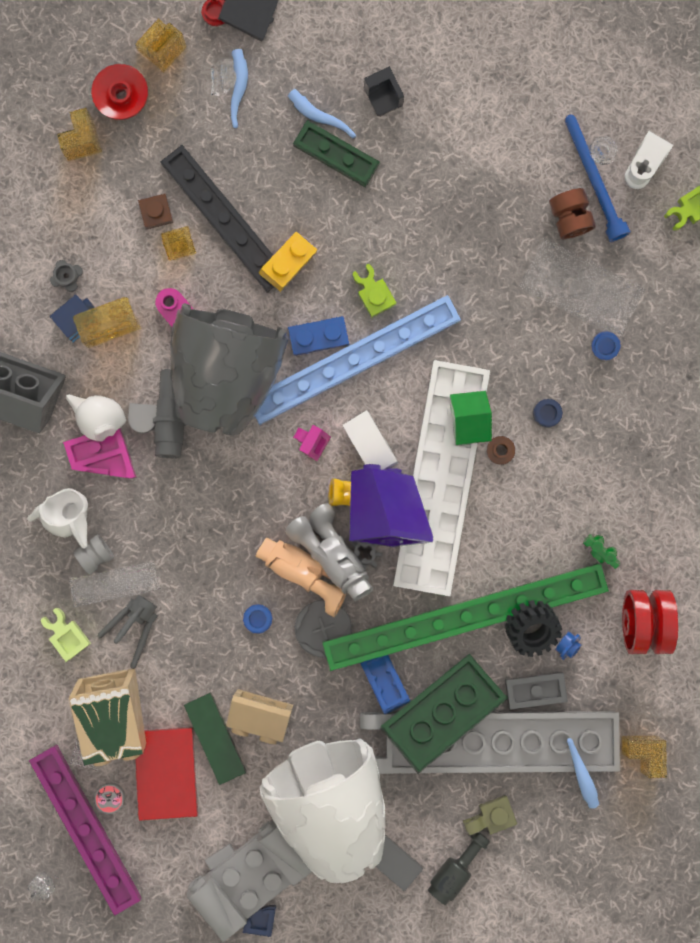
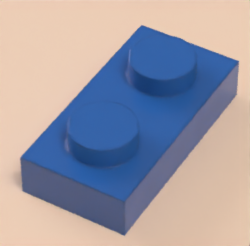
M344 316L288 327L294 356L349 345Z

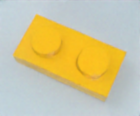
M295 232L260 269L259 274L281 292L316 254L317 249L299 233Z

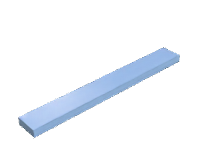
M447 295L274 384L263 405L255 415L259 425L460 322L461 319L449 296Z

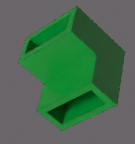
M486 390L450 394V410L453 418V435L456 445L492 441V412Z

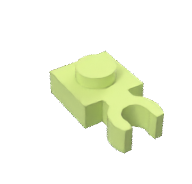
M55 608L53 612L57 615L56 623H51L47 617H43L41 623L46 629L54 631L55 634L49 640L65 662H68L88 647L91 642L75 621L66 624L64 612L60 608Z

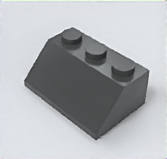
M0 352V420L40 434L52 416L66 375Z

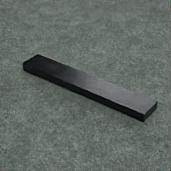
M180 145L160 161L161 165L268 293L274 286L263 278L259 272L273 254L185 147Z

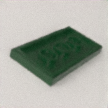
M468 654L382 724L380 729L417 774H419L502 705L508 697L474 658Z

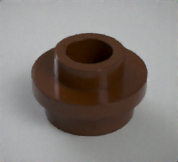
M497 436L488 443L486 449L487 456L495 464H507L515 456V445L509 438ZM498 445L505 446V455H499L496 452Z

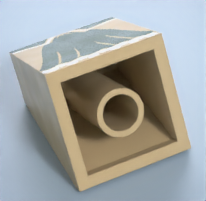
M135 669L78 679L69 696V702L84 766L90 764L103 766L110 763L111 760L121 758L129 761L143 754L146 738Z

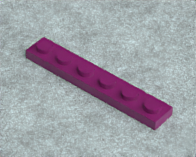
M56 744L30 759L29 762L114 916L142 899L140 893L58 745Z

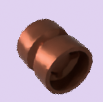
M584 188L565 191L549 200L553 216L559 218L556 226L560 239L574 238L596 228L592 212L586 210L589 202Z

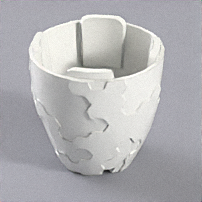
M357 739L327 744L322 741H316L292 751L287 760L275 767L266 778L262 779L260 794L275 825L286 842L321 880L326 879L330 883L342 884L361 877L365 873L364 868L367 866L373 869L380 863L385 841V803L377 761L372 747L367 742Z

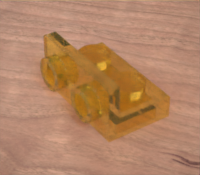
M122 297L73 316L81 341L87 348L142 329L127 297Z

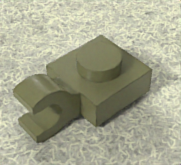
M506 795L478 805L481 814L463 820L466 832L469 835L478 833L486 827L489 834L492 835L517 825Z

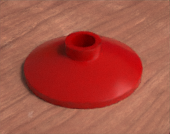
M113 64L97 74L92 84L91 94L96 108L104 116L114 120H126L134 117L144 108L148 99V86L144 76L136 68L126 64ZM124 91L126 92V97L118 99L117 94Z

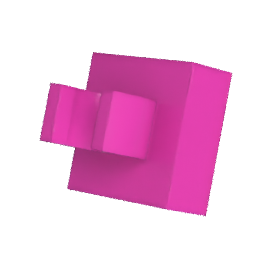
M312 425L309 432L298 428L293 438L302 443L299 448L302 453L318 461L331 436L317 426Z

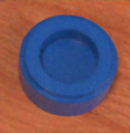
M261 604L250 606L243 616L245 627L250 632L256 634L268 630L273 620L271 611Z

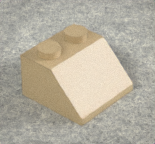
M238 689L231 701L226 726L232 728L231 732L236 735L248 737L249 733L260 736L259 740L262 742L276 745L277 741L283 742L293 705Z

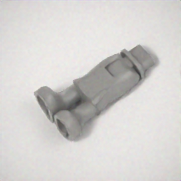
M329 503L317 507L312 512L309 521L305 516L293 520L286 528V535L291 541L301 544L311 553V557L319 562L330 580L344 594L348 593L354 601H358L373 591V587L368 582L369 576L365 572L361 561L347 547L343 537L338 536L332 526L336 516L335 510ZM313 530L323 539L321 543L314 535Z

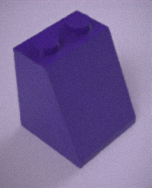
M365 464L363 469L351 471L349 541L387 547L433 542V534L414 476L402 474L401 469L390 468L381 470V466L377 464Z

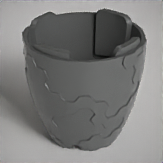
M183 303L181 309L177 310L170 343L171 389L174 394L177 418L190 427L213 433L223 427V434L239 435L261 408L277 379L276 376L281 367L289 339L286 335L287 329L279 327L277 330L256 324L250 315L227 309H218L216 313L191 309V305Z

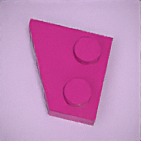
M121 428L113 436H108L103 441H95L84 435L63 442L72 470L130 479L137 478Z

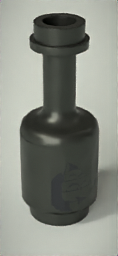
M480 832L470 836L473 840L460 858L454 859L449 857L430 881L431 886L428 892L442 904L447 905L449 901H454L471 878V873L468 871L469 864L482 848L485 850L488 848L487 846L490 841Z

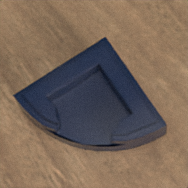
M276 905L263 906L262 909H259L250 916L247 924L244 925L242 933L272 937Z

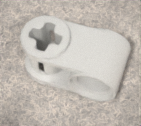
M649 131L626 170L625 181L627 185L633 189L644 188L658 167L660 168L673 144ZM638 169L643 171L642 175L637 173Z

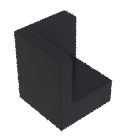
M390 66L364 78L363 88L377 116L380 117L403 106L404 94Z

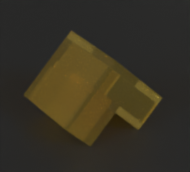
M158 18L135 43L137 51L164 73L185 50L186 43L183 34L170 22L167 25Z
M87 107L69 112L74 129L57 134L61 151L67 160L72 161L102 152L95 124Z
M622 736V754L629 759H640V772L648 778H667L665 739L659 736Z

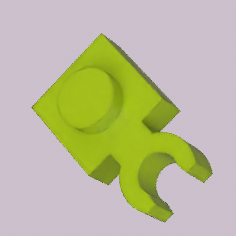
M700 186L677 201L681 208L672 207L664 215L665 219L671 215H676L679 218V223L672 228L673 231L681 229L686 224L687 218H689L692 224L700 220Z
M367 264L365 268L369 273L368 277L360 278L358 273L354 271L353 279L358 285L364 287V289L358 292V295L369 315L373 318L395 306L396 301L383 278L375 282L374 269L370 264Z

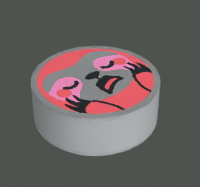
M116 783L102 785L95 794V805L99 811L105 814L117 812L125 802L123 788Z

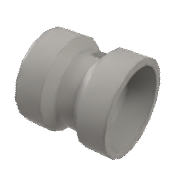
M98 534L90 539V543L85 549L80 546L73 552L80 565L90 575L98 569V565L103 562L107 563L114 558L111 549Z

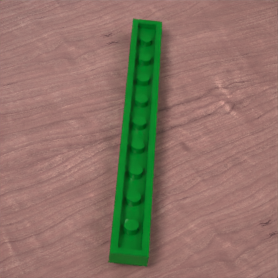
M597 563L323 641L322 643L329 669L333 671L507 621L508 615L513 616L511 610L514 608L520 610L519 604L523 602L525 606H529V601L534 600L536 605L538 601H543L544 605L547 603L552 608L605 593L609 590L602 565Z

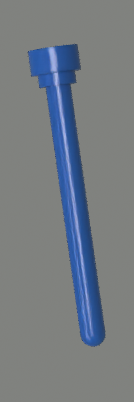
M574 115L566 116L565 123L608 222L605 232L609 242L622 239L631 233L628 224L617 216Z

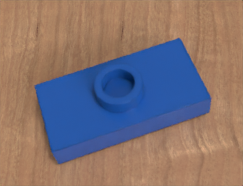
M389 655L360 663L385 715L411 702Z

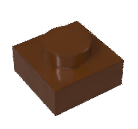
M166 194L138 200L146 230L173 223Z

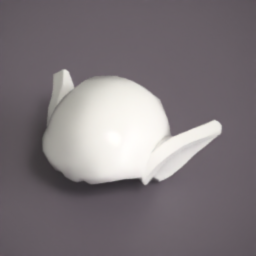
M66 395L67 401L75 412L77 425L81 433L87 438L103 441L106 437L113 436L126 422L123 409L113 399L97 395L87 399Z
M63 489L47 497L45 502L37 506L27 518L29 522L40 518L43 527L51 534L63 538L73 535L81 548L85 549L88 546L86 521L88 501L83 494L74 489Z

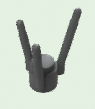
M139 594L135 600L131 598L126 607L97 635L98 638H102L128 614L130 618L114 639V643L118 644L135 621L141 625L146 621L130 665L132 669H135L151 626L158 616L154 613L157 606Z

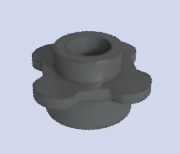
M59 260L55 264L50 282L54 287L62 286L69 292H74L78 288L77 280L83 274V270L79 265L72 266L66 263L65 260ZM66 273L69 274L68 278H64Z

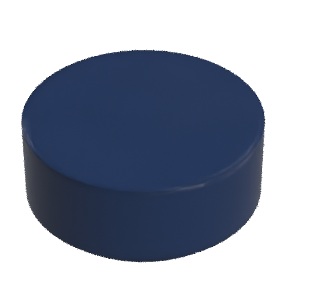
M553 399L541 400L533 409L535 422L544 428H551L557 425L563 415L560 404Z

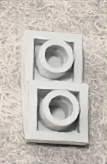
M367 410L343 424L344 429L365 464L380 465L381 470L389 469L398 464L387 441L380 433Z

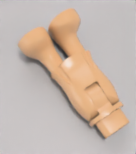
M266 538L257 551L256 557L265 561V566L271 568L278 576L302 586L307 592L312 591L318 594L325 601V612L335 617L345 600L346 594L339 587L321 580L322 576L330 578L319 562L297 546L284 543L281 540L275 542Z

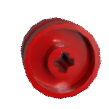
M644 590L626 591L622 608V630L628 654H647L650 647L655 654L674 653L678 640V611L676 600L671 590H654L650 597H648Z

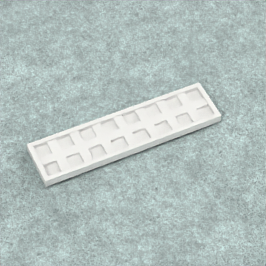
M437 360L433 361L413 476L433 534V542L400 546L393 586L451 596L477 443L456 445L453 435V418L450 410V394L485 390L487 392L490 370Z

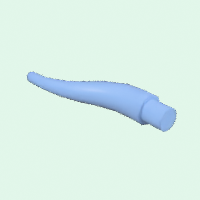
M235 49L231 52L235 72V85L230 107L234 128L238 127V107L248 81L247 62L244 59L242 49Z
M296 89L289 93L288 98L294 103V107L306 118L341 129L351 138L356 137L355 133L345 123L315 108Z
M568 738L567 743L581 794L589 808H596L599 805L596 787L573 740Z

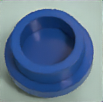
M608 331L598 333L593 338L591 344L594 355L601 360L613 359L617 356L621 347L619 338L614 333Z

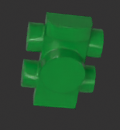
M589 534L585 538L583 544L586 547L590 546L592 548L590 553L601 564L606 562L614 569L619 566L620 561L616 557V548L608 547L606 549L603 536L596 535L593 537Z

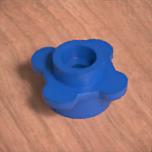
M568 632L559 642L555 650L561 654V659L565 660L567 656L573 658L582 646L579 643L581 639L579 634L575 636Z

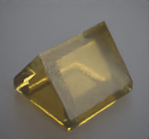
M189 226L161 233L162 242L169 261L196 253Z

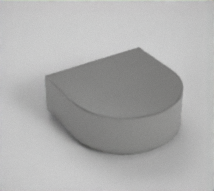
M129 403L128 422L131 428L143 434L153 431L155 429L153 418L156 417L157 405Z

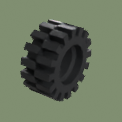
M534 600L529 601V606H525L523 602L519 604L520 610L516 608L511 610L513 616H507L506 620L508 623H505V632L516 652L519 651L523 656L527 653L528 657H533L534 652H536L540 656L543 655V649L549 652L552 650L551 644L554 646L558 644L556 638H561L560 630H562V626L550 605L547 603L544 605L543 601H538L536 605ZM542 624L535 632L524 633L530 626Z

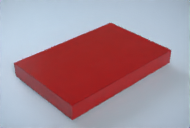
M193 727L144 730L146 746L143 754L135 759L139 821L197 817L198 803Z

